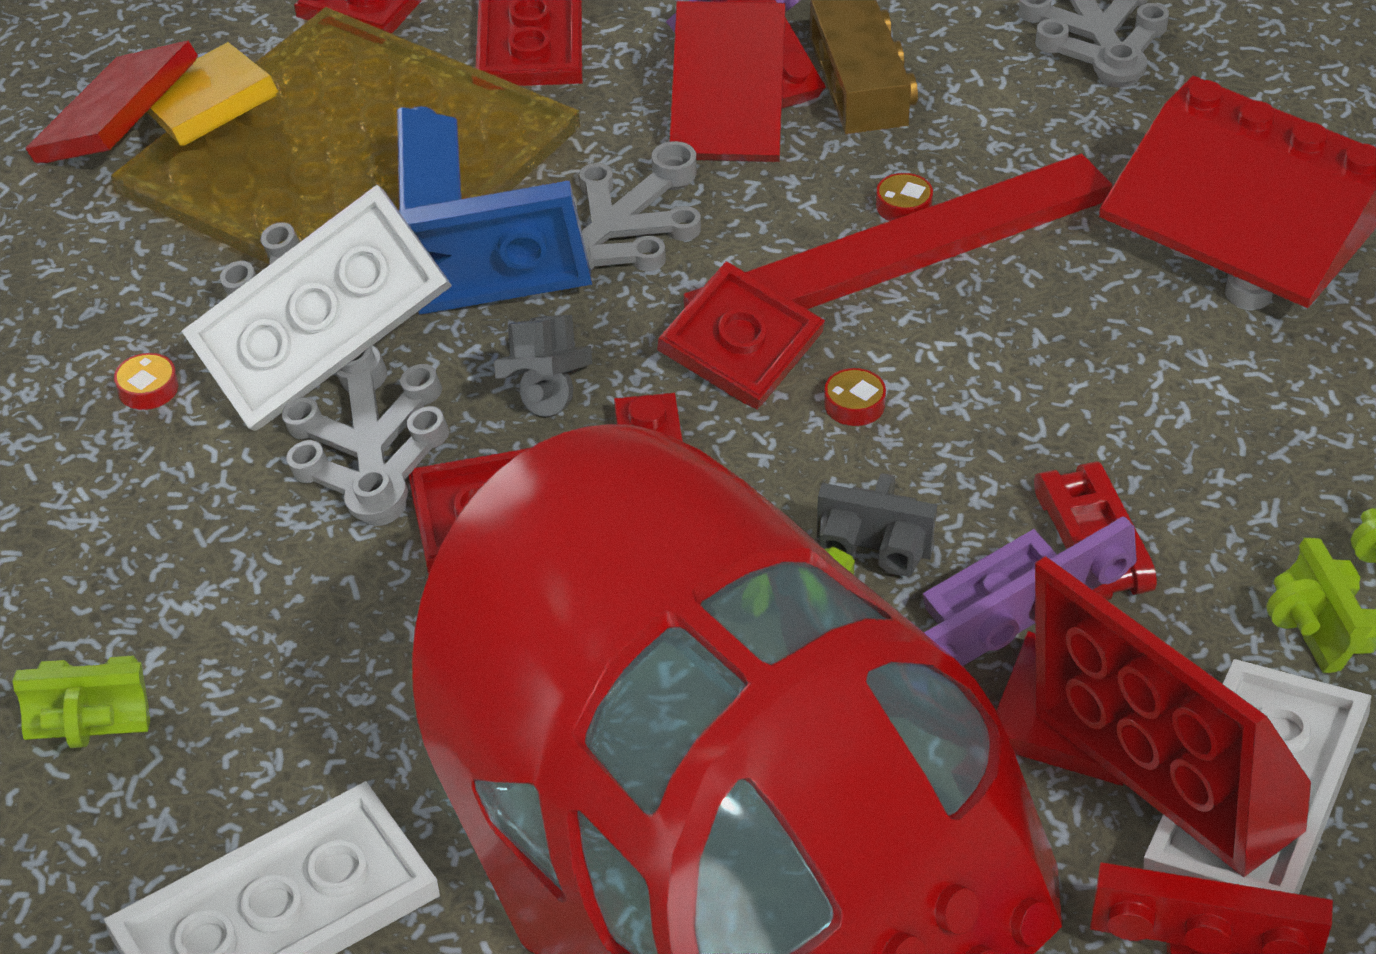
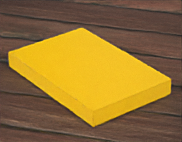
M227 42L197 58L147 113L180 146H185L275 97L278 90L271 76Z

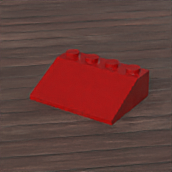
M1193 75L1163 105L1101 205L1099 217L1298 305L1309 308L1376 229V147L1360 143L1330 131L1318 123L1308 122L1273 108L1266 102L1253 100L1221 87L1214 81L1204 80Z
M1045 556L1035 562L1036 715L1242 877L1250 874L1305 833L1307 829L1311 781L1269 718L1051 559Z

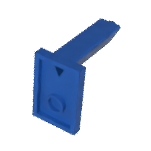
M423 106L412 109L401 107L397 110L398 211L452 285L418 311L419 315L592 285L591 269L570 180L461 199L457 119L436 114L432 109Z

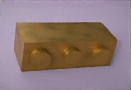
M810 0V41L845 134L909 126L910 106L916 105L918 101L917 82L913 72L906 73L904 52L901 42L899 40L893 41L891 37V21L888 11L880 10L876 0Z

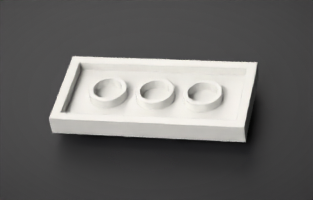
M376 185L183 329L182 333L248 428L256 431L281 414L286 405L297 398L304 397L452 285L384 190Z
M1234 659L1223 685L1269 718L1311 781L1306 832L1250 874L1242 877L1163 815L1144 856V869L1299 894L1368 719L1372 695Z
M365 781L106 917L104 921L109 936L120 954H336L438 898L440 894L436 877Z

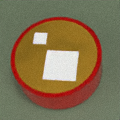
M911 173L892 174L882 179L877 186L876 209L879 215L888 221L932 206L933 188L925 178Z
M142 353L134 355L123 361L114 373V381L119 399L124 405L133 409L149 410L168 403L178 391L179 385L174 364L169 358L161 354Z
M861 368L840 370L830 376L825 384L824 407L827 414L838 423L848 426L867 425L879 419L885 410V383L877 374Z

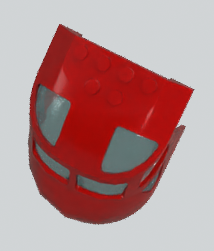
M606 424L578 428L539 442L516 456L497 471L476 492L457 517L438 551L420 600L412 653V682L416 716L423 743L433 768L521 944L528 951L534 954H1035L1062 928L1057 862L1011 742L994 706L977 681L954 657L836 561L792 519L743 479L706 453L656 430L634 425Z

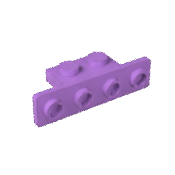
M1121 517L1058 555L1035 529L1027 532L924 592L925 609L938 623V625L924 633L954 657L962 666L989 650L995 651L1005 647L1018 633L1035 624V562L1046 556L1092 590L1101 584L1113 583L1120 579L1137 561L1134 526L1126 517ZM913 664L918 677L926 685L941 684L947 681V679L926 666Z

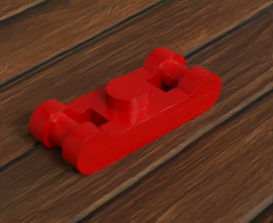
M1099 461L1080 464L1077 466L1076 472L1060 475L1057 470H1051L1035 475L1034 487L1036 497L1042 509L1048 511L1066 549L1121 517H1126L1132 523L1104 467ZM1136 529V563L1117 581L1110 584H1101L1093 589V591L1107 601L1112 599L1115 592L1130 589L1133 595L1156 589L1155 567Z

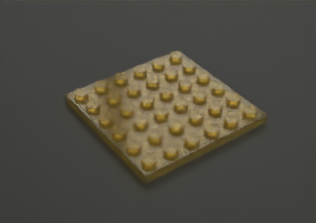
M325 7L255 62V64L271 76L278 90L275 97L185 146H180L165 132L115 171L111 178L115 193L270 265V259L261 243V235L272 224L280 222L290 224L301 242L376 185L384 190L397 210H399L397 110L401 107L410 109L419 106L428 107L435 111L436 114L457 119L461 199L514 189L580 128L579 110Z

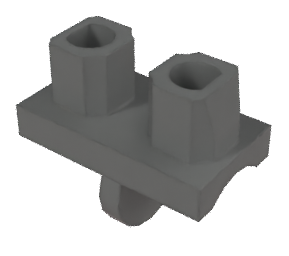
M572 315L541 316L531 318V321L509 323L510 356L494 360L495 379L508 378L524 373L520 381L519 392L522 402L527 409L536 415L545 417L561 413L568 407L573 398L574 387L567 371L593 364L591 346L575 347Z
M884 473L880 474L875 491L822 483L818 494L817 538H820V546L824 550L835 547L851 555L853 559L857 546L879 550V566L886 573L909 577L913 574L921 558L931 559L935 543L934 529L938 505L916 501V498L895 495V476Z

